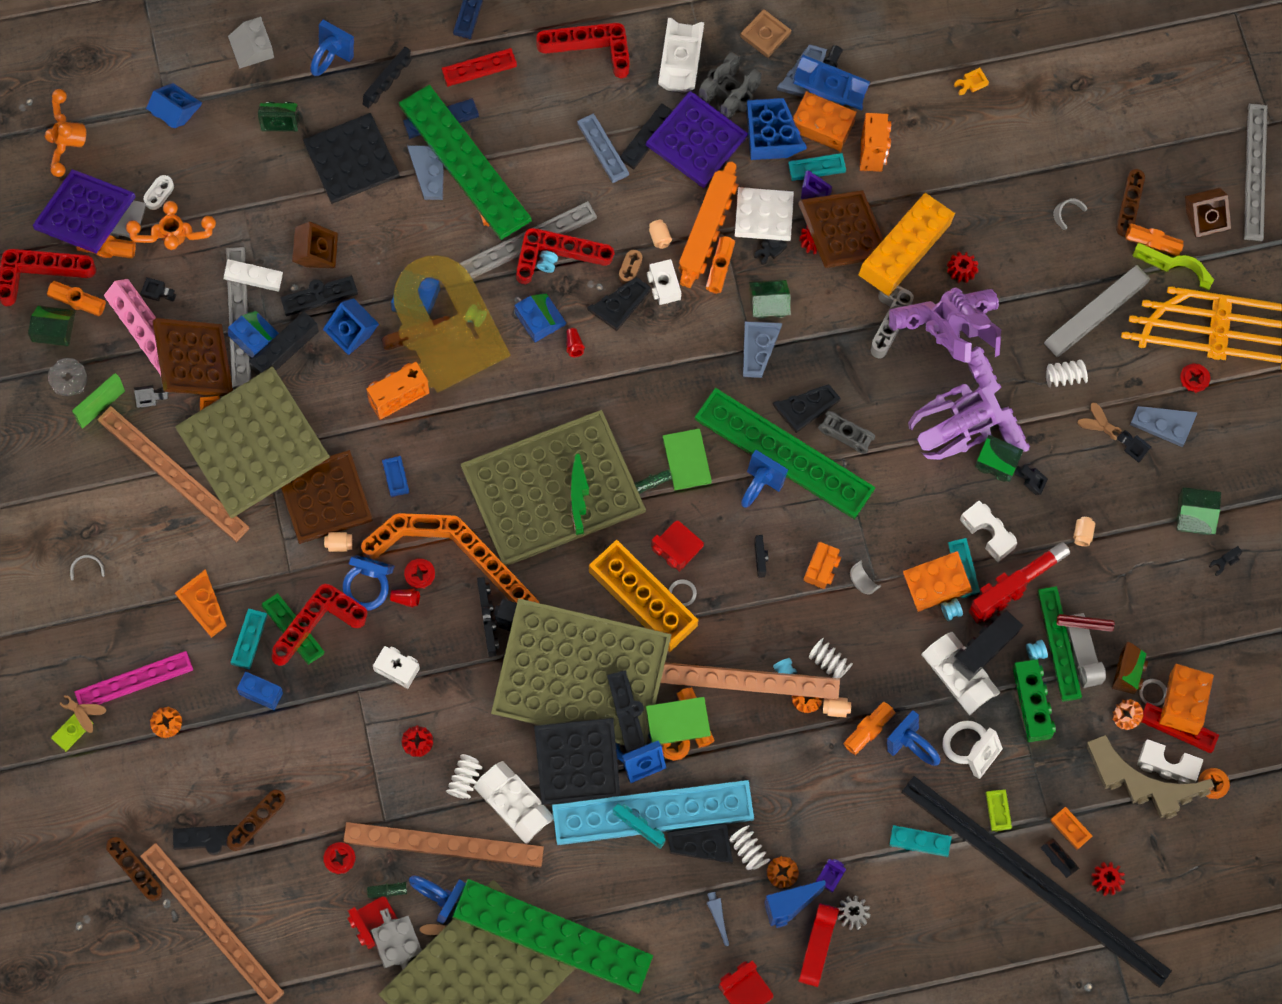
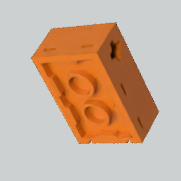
M806 91L793 117V121L801 136L841 152L854 125L857 112Z
M866 113L861 134V171L882 172L883 165L887 164V157L891 146V138H889L891 121H888V114Z
M417 362L404 365L401 370L396 373L391 372L387 374L383 380L379 382L374 381L366 388L368 401L379 420L429 394L428 380Z
M958 551L903 571L918 612L972 592Z
M1175 664L1169 676L1159 724L1198 735L1204 725L1214 675Z

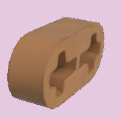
M630 250L625 256L619 272V279L623 284L637 277L642 264V254L638 250ZM636 256L637 260L631 265V258ZM628 269L631 270L630 276L624 278V274H627Z

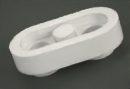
M159 176L145 193L144 203H146L147 208L151 210L160 208L171 194L174 184L169 176ZM163 185H167V186H168L167 188L162 189V186H163Z

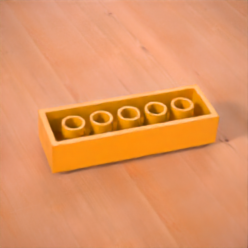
M924 193L864 261L859 276L887 296H890L948 229L955 213L927 193Z
M618 540L613 542L589 565V573L645 628L671 634L668 647L669 652L698 626V619Z

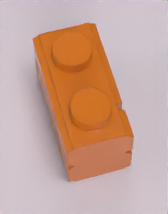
M818 542L803 581L825 589L827 584L831 585L835 575L832 573L834 567L838 568L842 558L839 556L840 550Z

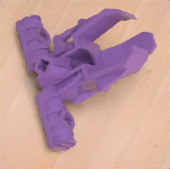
M952 288L951 291L943 294L938 304L928 301L890 309L889 327L892 330L906 327L908 329H916L919 325L926 323V331L934 335L936 343L946 347L956 360L971 362L972 343L961 339L960 331H963L969 338L979 336L995 348V357L1000 355L1001 329L993 324L985 315L988 311L996 310L999 307L997 294L992 289L963 294L959 288Z
M974 347L971 350V362H967L974 379L979 384L978 389L972 391L968 385L961 384L947 393L938 394L935 399L916 411L909 420V429L912 431L915 424L921 420V417L948 408L953 415L940 424L920 433L917 440L922 450L929 451L962 434V436L937 453L921 452L927 459L941 460L944 457L955 455L959 452H967L972 446L982 443L987 438L990 439L992 436L990 427L996 424L999 425L1001 436L1012 452V456L1020 455L1022 452L1029 450L1030 446L1025 442L1026 438L1020 425L1016 423V417L1012 415V409L1009 406L1000 408L994 395L1001 386L996 382L997 377L993 375V369L987 357L983 355V348ZM958 393L962 395L955 402L951 400L945 401L944 397L949 395H956ZM979 432L982 434L972 443L966 444V442L971 440V435Z

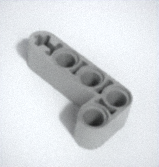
M899 285L890 296H887L880 290L878 294L880 302L889 306L890 309L912 305L914 298L912 292ZM900 299H906L908 303H902ZM890 309L871 345V354L875 358L885 357L900 330H892L889 327ZM888 329L891 330L892 333L886 334L883 330ZM881 341H883V347L879 349L878 347Z
M1084 613L1071 615L1085 617ZM1066 627L1081 687L1087 688L1103 684L1106 679L1105 668L1102 662L1098 663L1089 629Z

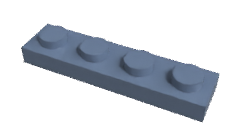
M594 113L577 121L580 130L611 182L614 183L629 176L627 168Z

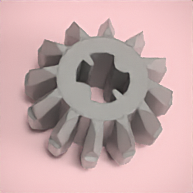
M847 896L846 902L841 900L839 903L841 907H837L839 908L838 913H841L837 916V920L844 919L841 925L844 927L848 923L849 930H852L854 924L857 930L861 928L860 923L866 925L867 921L865 918H870V914L866 912L870 907L863 906L865 903L864 899L860 903L857 902L858 896H855L853 901L850 896ZM854 909L857 910L856 915H850L851 911H853Z

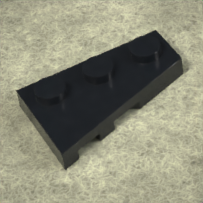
M636 277L619 287L617 291L609 296L606 295L599 302L588 306L587 310L618 331L650 293L651 287Z
M828 384L798 396L794 395L782 401H775L772 405L797 433L837 404L841 398Z
M726 824L667 833L670 854L733 864Z

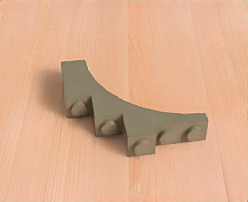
M1106 735L1087 742L1086 747L1104 788L1113 790L1122 786L1121 783H1124L1132 804L1136 802L1143 804L1149 801V797H1151L1160 819L1166 817V819L1175 817L1180 810V802L1184 805L1191 802L1195 796L1205 797L1211 794L1210 791L1214 787L1211 779L1198 783L1174 784L1149 778L1134 770L1123 761L1113 749Z

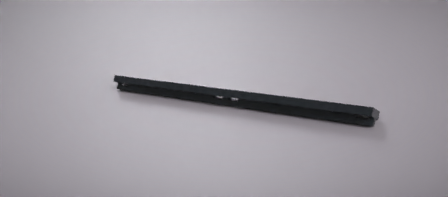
M913 776L901 793L1160 988L1172 972L1171 969L918 778ZM910 787L917 791L920 795H918L916 792L910 789ZM1021 872H1024L1026 875H1028V876H1029L1030 878H1032V879H1029L1027 876H1025V875H1024L1023 873H1021ZM1038 884H1040L1042 887L1048 890V892L1042 889ZM1151 970L1155 971V972H1156L1157 974H1159L1162 978H1160L1158 975H1156V974H1155L1154 972H1152Z

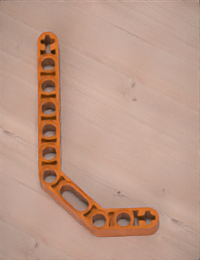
M398 513L388 519L362 542L363 556L375 560L402 536L451 538L510 601L517 603L518 598L514 597V593L522 592L524 595L519 599L539 603L534 595L458 516ZM397 522L404 523L402 527L398 528L395 526ZM418 522L438 523L440 525L437 529L414 527ZM457 524L459 527L456 530H451L449 526ZM383 534L390 535V537L387 540H382L380 538ZM466 537L472 539L470 543L462 542V540ZM483 551L485 554L482 557H477L475 553ZM494 564L498 568L491 571L488 569V566ZM503 578L511 580L508 584H502L500 581Z

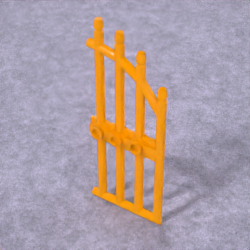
M1168 287L1167 293L1177 294V296L1164 303L1151 302L1150 300L1142 301L1143 307L1157 309L1149 318L1137 317L1135 315L1129 316V322L1145 325L1142 334L1121 333V338L1139 341L1138 347L1145 348L1147 343L1205 351L1208 358L1215 360H1226V356L1231 355L1281 363L1282 369V356L1227 347L1228 338L1282 346V338L1229 330L1230 321L1282 329V321L1231 313L1232 304L1282 311L1281 303ZM1189 297L1213 300L1212 310L1176 304ZM1165 311L1211 317L1210 327L1158 318ZM1157 326L1208 334L1209 343H1196L1151 336L1149 334L1152 327Z

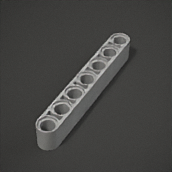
M1136 265L1054 332L1044 344L1056 357L1061 356L1150 281V277Z

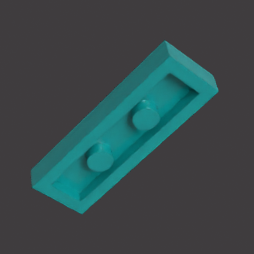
M843 153L788 162L791 181L803 180L808 170L818 177L846 173Z
M967 538L948 542L950 554L958 551L972 589L971 593L961 597L966 598L981 594Z
M248 608L230 662L231 665L250 670L268 616L267 613Z
M617 803L613 808V814L661 849L665 844L664 834L657 828L653 830L649 827V823L641 816L637 818L633 815V811L625 804L621 806Z
M893 825L889 846L948 857L952 836Z

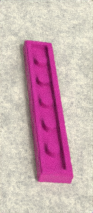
M187 651L74 692L79 705H99L193 671V667Z

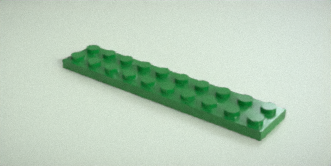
M430 84L399 102V107L500 240L532 221L531 216Z
M717 388L713 390L695 416L697 422L750 455L757 450L788 469L787 478L854 520L876 489L870 483Z
M467 879L452 916L457 920L637 994L640 993L653 958L652 954L470 879Z

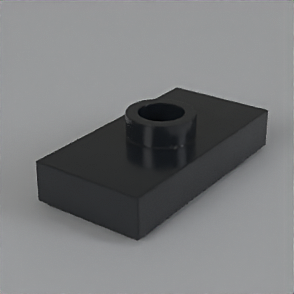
M756 535L754 545L757 577L764 578L766 576L765 562L769 560L768 550H764L763 535Z
M1052 838L1040 847L1049 857L1051 863L1066 878L1079 869L1055 839Z

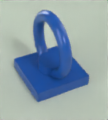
M322 20L319 24V47L311 62L310 70L314 76L323 74L330 66L335 55L348 62L354 57V36L325 20ZM325 50H328L329 52L325 60L318 67L323 53L325 52Z
M755 450L747 470L755 478L741 501L742 507H749L765 484L779 492L784 485L788 469Z
M359 555L353 556L350 559L349 565L356 567L352 568L345 576L343 593L364 606L367 611L376 609L387 598L389 584L385 575L393 573L394 565ZM359 573L378 578L380 581L381 592L377 599L370 603L359 602L351 593V581Z
M912 710L887 738L888 752L895 756L903 746L909 747L921 760L936 766L940 763V756L927 740L916 733L919 729V714ZM915 742L918 743L921 747H923L928 752V754L921 750L915 744Z
M659 740L627 754H623L620 750V744L616 743L617 759L624 763L630 783L666 769L662 746Z
M414 875L409 878V883L415 890L437 902V905L442 907L436 921L443 925L461 895L465 882L459 879L451 892L447 889H442L423 877Z

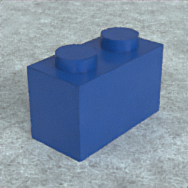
M246 671L237 687L240 696L272 710H275L283 694L280 686Z

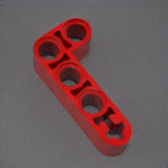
M819 903L798 982L815 987L819 986L839 908Z

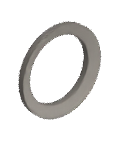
M684 579L673 582L669 588L671 593L678 584H686L691 587L693 591L692 599L687 603H682L685 607L691 605L697 595L693 583Z
M1148 679L1144 681L1141 690H1139V696L1144 704L1148 702L1143 697V688L1147 684L1155 683L1162 688L1163 698L1158 703L1150 704L1155 706L1162 705L1164 703L1167 690L1164 683L1157 679Z

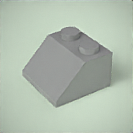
M261 17L243 22L228 36L239 69L274 58L273 49Z

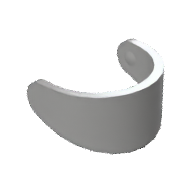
M1068 199L1055 207L1054 219L1063 230L1067 229L1061 217L1063 206L1066 203H1072L1086 211L1087 207L1082 201Z
M94 555L78 557L70 568L71 580H74V567L76 563L82 558H92L99 563L102 577H105L104 565Z
M861 560L851 568V580L860 592L872 594L881 587V585L875 584L868 577L862 567Z

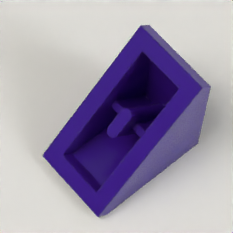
M809 170L806 171L801 199L831 195V185Z

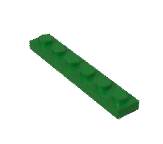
M1057 586L1038 589L1037 594L1061 701L1081 699L1082 694L1066 626H1058L1056 623L1057 616L1063 614Z

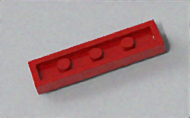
M512 48L443 67L442 73L446 85L449 87L515 68L517 63Z
M1148 702L1143 709L1142 723L1212 754L1219 734L1202 727L1198 735L1159 724L1162 709Z

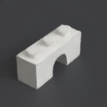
M978 501L961 515L960 521L972 534L979 529H986L992 534V539L987 542L985 549L997 562L1015 549L1017 545L1016 537L1011 532L1006 531L1002 521L991 514V510L986 504Z
M1148 739L1145 741L1137 766H1140L1143 771H1154L1165 779H1176L1180 784H1190L1197 781L1203 759L1184 753L1178 764H1170L1164 758L1165 745Z

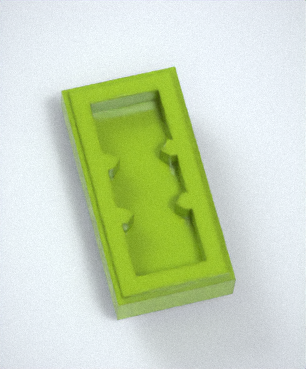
M74 713L51 739L67 752L86 731L82 728Z
M1006 789L986 791L991 831L1012 829Z

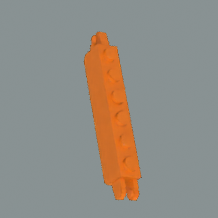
M728 162L723 171L719 170L714 173L679 261V271L682 274L680 285L691 288L694 281L699 279L700 274L705 273L707 268L706 259L711 258L714 249L711 246L713 241L717 242L720 234L718 228L724 225L726 219L724 213L730 209L732 204L731 195H735L739 184L736 183L737 176H735L737 166L734 162Z

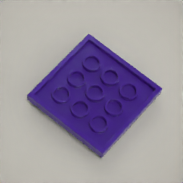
M689 91L648 139L646 146L702 188H705L712 180L714 173L724 166L745 141L748 133L693 92Z
M72 169L32 226L34 230L97 254L136 196L131 191Z

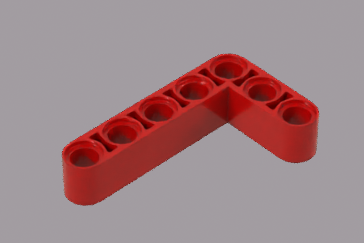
M620 23L543 30L537 34V50L541 53L610 47L614 75L618 78H625L629 74L630 60L625 27ZM614 33H619V34H621V35L615 36V35H613V34H614ZM621 49V50H623V51H622V52H617V51H615V50ZM623 65L625 68H618V66Z
M530 228L524 235L516 279L520 284L531 282L538 251H550L558 256L607 266L613 260L614 249L607 244ZM535 236L537 241L531 242L528 240V237ZM553 240L555 245L549 246L546 244V241ZM571 244L574 249L567 250L564 245ZM589 248L592 253L585 254L582 249ZM607 252L610 254V257L603 258L601 253ZM530 253L533 255V258L528 260L524 257V254ZM527 271L529 276L522 277L520 272Z
M8 249L3 253L0 265V302L4 306H11L16 302L21 273L91 278L96 274L95 263L87 255ZM12 258H15V259H16V260H15L14 262H12V263H9V262H8V261H9L10 259H12ZM35 260L32 264H27L28 261ZM53 262L52 265L46 266V263ZM67 263H72L70 267H64ZM85 265H91L88 269H83ZM8 276H13L12 279H10V280H5L6 277H8ZM5 293H10L8 297H3Z
M322 584L274 645L272 661L279 666L285 665L326 611L353 628H361L366 622V608L332 585ZM325 593L328 594L330 597L325 598L321 594ZM343 604L346 608H339L337 605ZM317 608L319 611L312 612L310 609ZM354 615H360L362 616V618L357 619L354 617ZM304 622L308 624V626L302 627L299 625V623ZM289 637H294V638H296L297 640H296V641H290V640H288V638H289ZM279 651H282V652H284L286 655H284V656H279V655H277L276 653L279 652Z

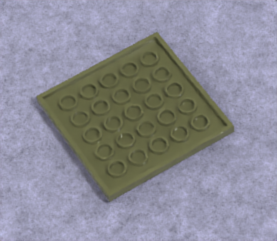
M273 366L175 426L231 519L330 458Z

